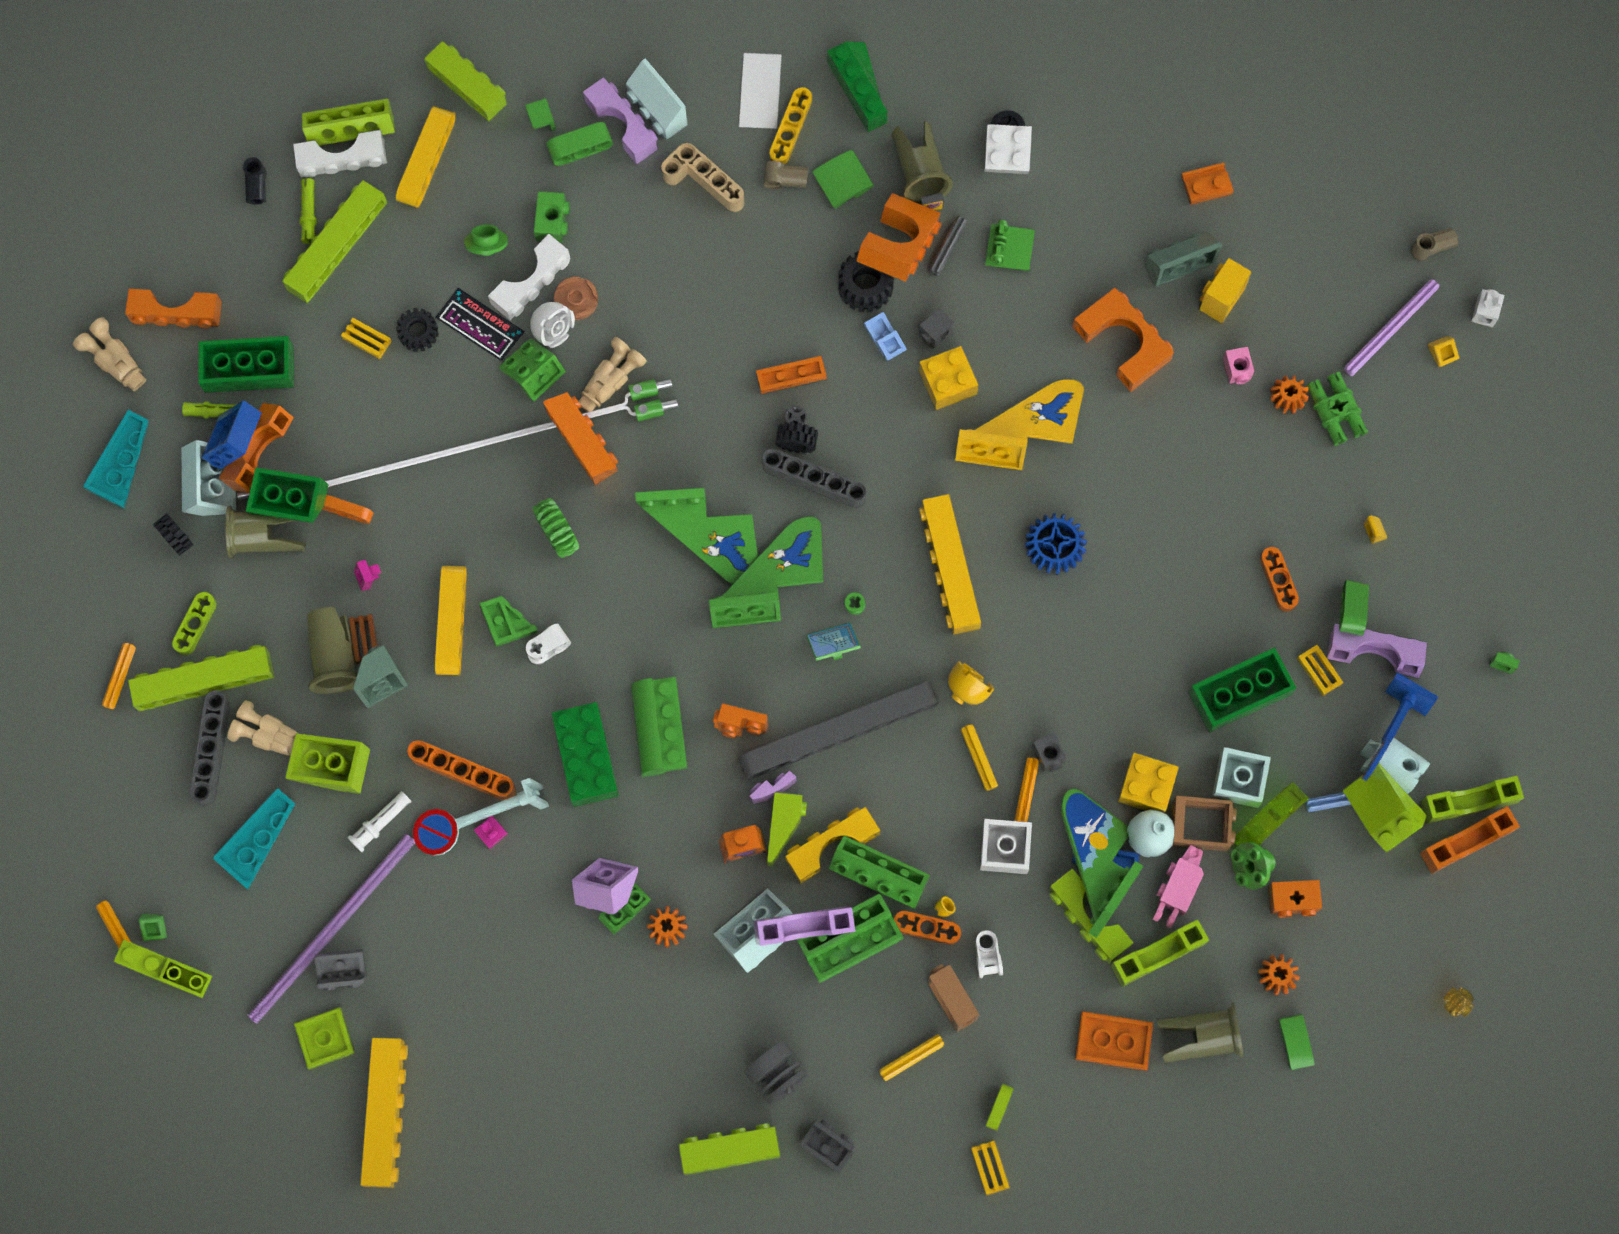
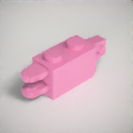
M1190 845L1182 858H1179L1176 863L1171 862L1166 875L1170 876L1167 884H1161L1156 895L1160 897L1157 903L1159 906L1152 920L1158 922L1163 914L1164 907L1172 910L1171 916H1169L1166 922V926L1172 928L1178 914L1185 915L1204 875L1202 868L1199 867L1203 854L1202 850Z

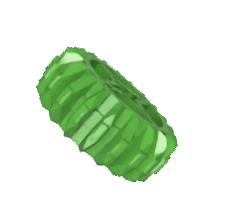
M551 498L538 502L533 507V513L553 549L561 558L572 555L579 549V544L558 505Z

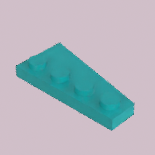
M130 410L126 412L83 485L84 489L125 509L148 429V419Z
M277 788L217 852L213 859L249 890L296 804Z

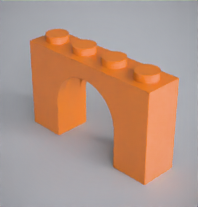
M892 193L884 206L880 222L905 232L911 237L912 241L897 243L868 232L860 246L857 262L906 282L910 274H915L919 264L917 261L922 262L926 253L925 248H930L934 239L933 234H938L941 223L938 222L941 213Z
M1114 288L1077 316L1073 322V329L1086 343L1111 326L1127 327L1138 336L1141 349L1121 365L1116 374L1117 378L1132 392L1170 362L1174 352L1171 344L1167 340L1163 341L1158 335L1157 329L1143 319L1142 312L1138 308H1133L1129 303L1128 297L1123 292H1119Z

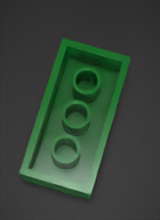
M289 336L199 341L198 384L205 393L294 388V345Z
M1274 647L1192 685L1188 693L1207 730L1211 733L1292 695L1296 690V686Z
M594 702L552 712L573 807L619 797L598 703Z

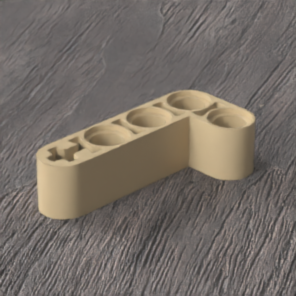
M690 143L680 145L663 161L661 166L663 180L667 184L676 185L689 175L729 211L738 212L744 207L743 189L694 145ZM685 155H691V156H692V157L689 158V159H684V158H682V157L685 156ZM703 168L708 170L705 173L698 172V170ZM671 169L676 170L673 174L667 173ZM717 182L723 183L720 187L714 186Z

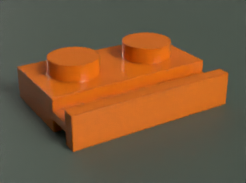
M1224 162L1184 172L1181 175L1190 205L1233 194L1234 190Z

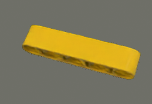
M435 106L432 107L397 189L396 201L417 208L421 205L454 126L456 118L454 112Z
M442 566L435 655L436 675H460L467 580L466 566Z

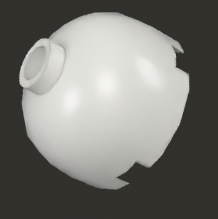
M546 302L534 311L530 320V329L537 341L550 348H555L569 337L566 333L570 327L573 329L575 316L573 311L558 302Z

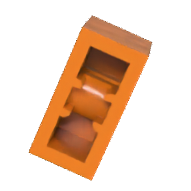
M1319 880L1272 882L1268 886L1271 914H1278V918L1292 917V913H1301L1303 917L1315 916L1316 912L1322 909ZM1293 895L1300 899L1297 904H1295L1294 900H1290Z

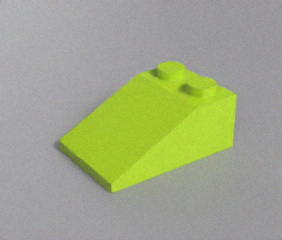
M296 733L285 778L336 791L360 794L370 748L358 741Z
M1378 763L1366 782L1360 776L1345 787L1343 792L1369 834L1387 853L1421 829L1427 815L1382 765Z

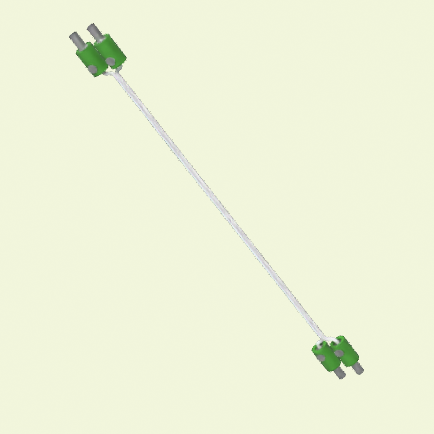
M655 379L628 385L630 392L625 395L624 403L583 413L582 415L585 416L587 414L589 418L626 409L630 415L636 416L638 422L663 416L664 410L676 408L678 403L676 399L661 403L660 399L634 405L635 412H632L626 406L630 395L632 402L657 396L659 395L658 390L673 387L671 379L657 383ZM553 422L326 482L329 484L328 487L555 428L556 426ZM237 492L238 500L249 498L250 493Z

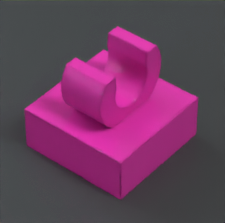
M366 560L357 562L353 571L361 591L370 589L373 580L378 579V574H381L378 564L368 567Z
M493 816L487 818L474 829V832L489 849L507 835V832Z

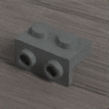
M363 949L316 954L314 957L318 979L316 989L323 988L324 991H331L339 986L357 988L364 984L367 973Z
M823 1119L820 1123L815 1120L799 1146L839 1174L856 1150L852 1146L854 1141L844 1134L840 1137L832 1132L834 1127Z

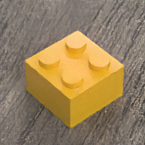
M1228 258L1225 264L1220 263L1214 273V278L1212 281L1209 280L1202 291L1203 294L1199 299L1202 304L1199 310L1223 323L1244 292L1252 271Z
M962 346L919 362V373L935 410L977 395L979 385Z
M1133 753L1118 802L1144 811L1153 809L1165 813L1179 767Z

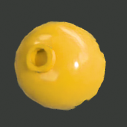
M961 661L956 663L949 674L948 685L953 692L951 697L961 705L964 702L970 705H978L984 702L995 688L990 683L986 686L983 683L984 677L967 664H962Z

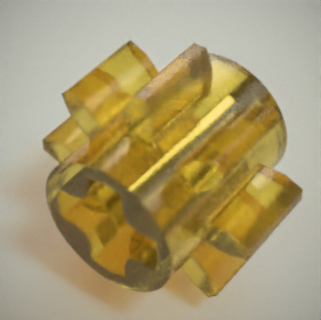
M1452 987L1443 998L1446 1001L1444 1004L1445 1009L1454 1017H1458L1460 1014L1466 1017L1475 1006L1472 1003L1474 1001L1472 994L1465 988L1456 990Z

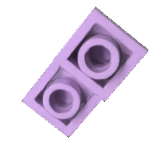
M789 771L787 774L781 773L774 780V786L767 780L763 784L757 783L750 790V801L756 804L774 798L775 792L783 793L795 784L796 776Z

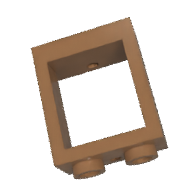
M1176 796L1173 801L1172 821L1174 823V840L1172 847L1189 848L1191 845L1198 849L1228 851L1231 845L1235 844V831H1232V822L1236 821L1237 809L1233 808V801ZM1185 807L1224 811L1222 842L1183 839Z
M941 964L932 969L927 983L955 1031L958 1032L977 1021L979 1013L950 964L946 967Z

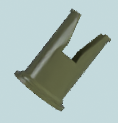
M924 121L923 146L912 149L911 142L898 126L891 136L895 143L907 184L903 191L904 197L918 204L921 203V197L943 193V197H945L952 190L953 182L951 176L943 171L931 123Z
M227 506L225 530L229 559H233L237 553L305 552L306 543L285 538H271V525H279L294 520L247 513L246 511L236 512L232 506Z
M323 607L312 610L307 614L308 640L313 671V680L308 685L310 691L318 694H337L353 690L357 674L355 672L351 636L346 615L339 618L335 607Z
M1235 1002L1231 1003V1007H1228L1227 1010L1165 1019L1157 1018L1159 1029L1196 1030L1198 1040L1196 1043H1189L1164 1053V1064L1231 1053L1244 1058Z

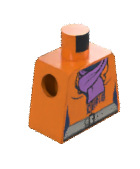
M756 825L723 833L719 839L724 864L768 852L762 829Z

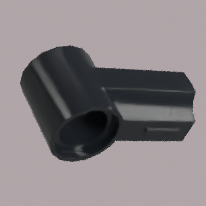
M250 157L243 163L246 202L248 204L261 205L266 202L265 178L267 172L258 158ZM253 168H259L256 173H250Z

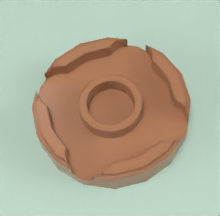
M570 277L558 284L554 295V302H558L573 311L575 320H582L589 317L595 311L598 305V294L595 286L589 280L580 277Z

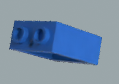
M243 400L221 414L217 419L202 458L213 467L221 470L245 455L262 412Z

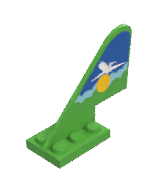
M1070 789L1062 799L1061 814L1093 913L1090 921L1093 926L1089 934L1097 938L1140 873L1143 865L1135 861L1131 868L1126 866L1124 869L1112 861L1129 836V832L1127 833L1128 826L1082 791Z

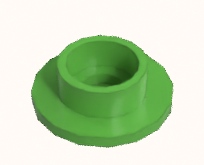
M490 224L474 227L471 233L464 239V246L467 251L483 256L497 253L508 245L507 235L496 226Z

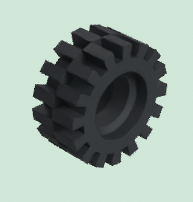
M413 308L414 312L407 310V315L405 316L402 313L400 316L401 320H397L398 326H396L397 335L402 345L406 346L408 350L412 348L414 352H418L419 348L421 351H425L424 347L426 346L430 349L432 347L431 343L435 344L437 341L436 337L439 335L434 317H432L430 312L426 313L425 309L422 308L420 311L417 308ZM422 323L425 325L426 331L422 336L413 337L409 334L410 327L413 324Z
M784 422V424L778 425L775 444L777 447H782L783 450H788L789 452L812 453L816 449L818 430L814 427H809L807 424H795L794 422L789 424Z
M167 513L152 524L179 556L194 545Z

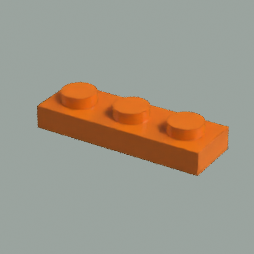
M822 356L756 370L761 394L827 379Z

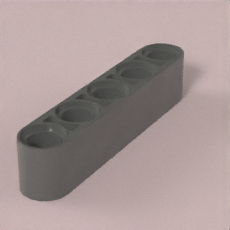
M768 449L763 453V469L769 475L852 508H860L866 502V487L858 481L777 449ZM774 458L778 460V463L769 465L767 461ZM790 467H797L799 469L794 474L789 473L787 470ZM811 475L820 477L817 482H811L808 478ZM833 483H837L841 486V488L838 490H832L829 486ZM857 491L860 492L862 496L860 498L855 499L852 498L850 494L852 492Z
M217 690L209 692L204 699L190 786L191 798L201 806L211 805L216 798L230 712L229 700L223 693ZM222 699V704L217 708H213L214 701ZM218 721V727L215 730H209L210 724ZM209 744H215L214 750L206 753V747ZM207 766H211V772L206 776H202V770ZM203 789H207L208 793L206 797H204L203 799H199V792Z

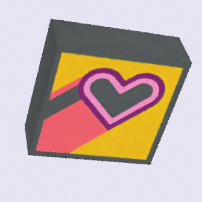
M943 193L921 197L920 204L935 211L942 210L944 207Z

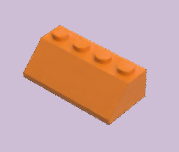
M568 392L543 402L547 414L594 485H597L618 471L616 457L612 452L607 453L603 447L606 445L600 433L595 435L591 429L594 426L587 414L585 416L579 411L581 405L575 396L570 397Z

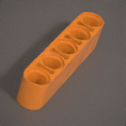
M420 740L413 741L408 746V756L418 766L503 801L515 796L516 787L514 783L503 774ZM417 749H425V753L422 757H414V753ZM439 757H445L446 763L443 766H435V762ZM460 766L467 767V772L464 775L456 774ZM488 775L489 779L485 784H478L479 776ZM505 783L510 785L508 792L500 793L498 791L500 785Z

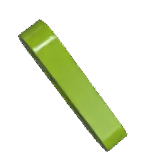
M201 592L195 596L173 638V648L181 655H189L195 650L216 609V600L208 592ZM208 598V602L210 603V605H205L202 609V605L200 604V602L206 601ZM196 610H197L198 612L201 611L205 616L202 617L199 613H197V612H195V611H196ZM193 618H199L201 621L197 629L189 628V621ZM185 630H187L190 634L194 635V637H191V635L188 636L186 633H184ZM187 638L188 647L184 646L181 649L179 642H184Z

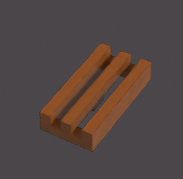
M367 614L364 617L362 615L358 616V618H349L354 657L357 664L361 663L363 658L360 657L356 629L357 623H359L364 656L367 655L368 651L364 622L369 624L372 648L378 646L372 614Z

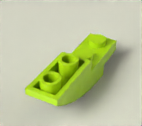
M123 940L113 961L200 998H203L213 977L126 940Z

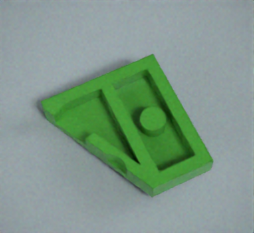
M502 596L480 603V609L495 647L537 633V627L524 619L523 615L517 609L512 608L510 603Z

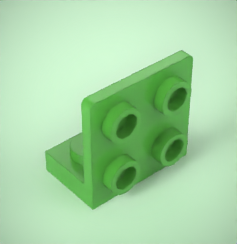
M531 338L523 343L516 352L499 366V369L521 386L532 401L541 396L566 372L552 352Z

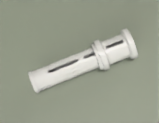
M401 791L370 821H364L362 823L363 826L353 836L349 835L347 838L362 853L364 847L373 838L377 839L379 837V831L412 801Z

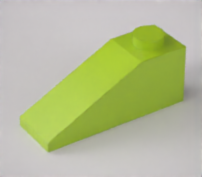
M774 793L767 859L768 866L774 865L801 823V816H806L807 802H803V795Z

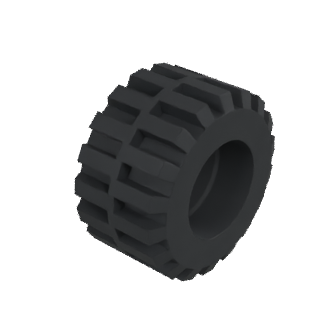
M858 251L854 253V257L849 255L846 258V262L843 261L841 264V270L838 273L840 297H843V302L846 305L850 303L851 309L854 310L857 307L859 312H864V309H868V312H873L874 307L879 310L882 308V303L885 305L888 303L889 297L893 294L894 277L857 262ZM869 274L874 276L879 282L873 288L863 289L855 285L853 281L859 275Z

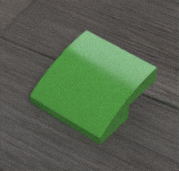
M853 150L831 159L812 171L835 209L852 197L858 198L874 187L873 182Z

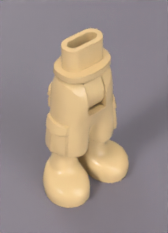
M103 317L98 318L91 324L90 332L106 348L103 350L89 333L80 334L73 342L74 348L78 351L91 352L95 355L94 362L103 371L110 373L125 387L128 386L132 391L138 390L147 379L141 374L142 370L129 355L125 345L119 339L111 338L108 321Z
M616 336L611 340V346L614 350L609 361L603 360L594 371V375L581 393L582 397L579 403L587 412L593 411L596 407L599 408L602 403L610 399L614 392L621 389L628 381L627 374L635 368L644 366L647 362L635 349L630 350L627 344ZM627 358L626 362L622 365L620 369L616 368L624 359Z
M245 700L238 709L236 717L259 726V729L255 730L234 719L230 725L227 739L235 742L240 737H247L252 739V745L255 747L291 756L295 735L299 733L284 725L280 719L269 714L263 717L253 710L254 704Z

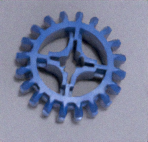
M1053 513L1051 519H1049L1045 514L1043 522L1036 519V526L1031 525L1029 527L1031 533H1027L1025 537L1028 540L1025 542V548L1029 549L1026 554L1030 557L1034 556L1031 559L1032 564L1039 562V570L1045 566L1047 567V574L1051 572V568L1055 569V574H1059L1060 568L1067 573L1069 566L1074 569L1077 566L1076 561H1082L1083 557L1081 555L1086 552L1083 546L1087 544V540L1082 539L1085 536V532L1078 531L1081 525L1079 523L1074 526L1072 525L1073 518H1069L1066 521L1065 515L1062 514L1060 519H1057L1056 513ZM1048 529H1051V535L1049 537L1043 538V540H1037L1041 533ZM1060 530L1068 533L1070 537L1063 536ZM1054 536H1055V541H1058V544H1059V547H1058V549H1057V552H1056V547L1053 546L1054 543L1052 544V542H1053V540H1054ZM1074 547L1070 555L1060 559V554L1063 550ZM1040 549L1042 551H1048L1051 554L1052 558H1049L1046 555H1044L1040 551Z

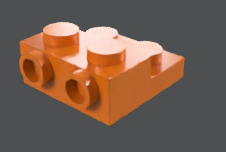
M723 703L720 710L716 709L713 718L714 728L719 729V732H722V735L728 738L742 737L743 729H747V732L753 735L766 734L769 726L766 714Z

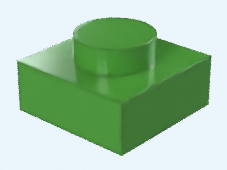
M1497 652L1492 657L1489 666L1512 674L1518 668L1520 660L1515 659L1510 653Z

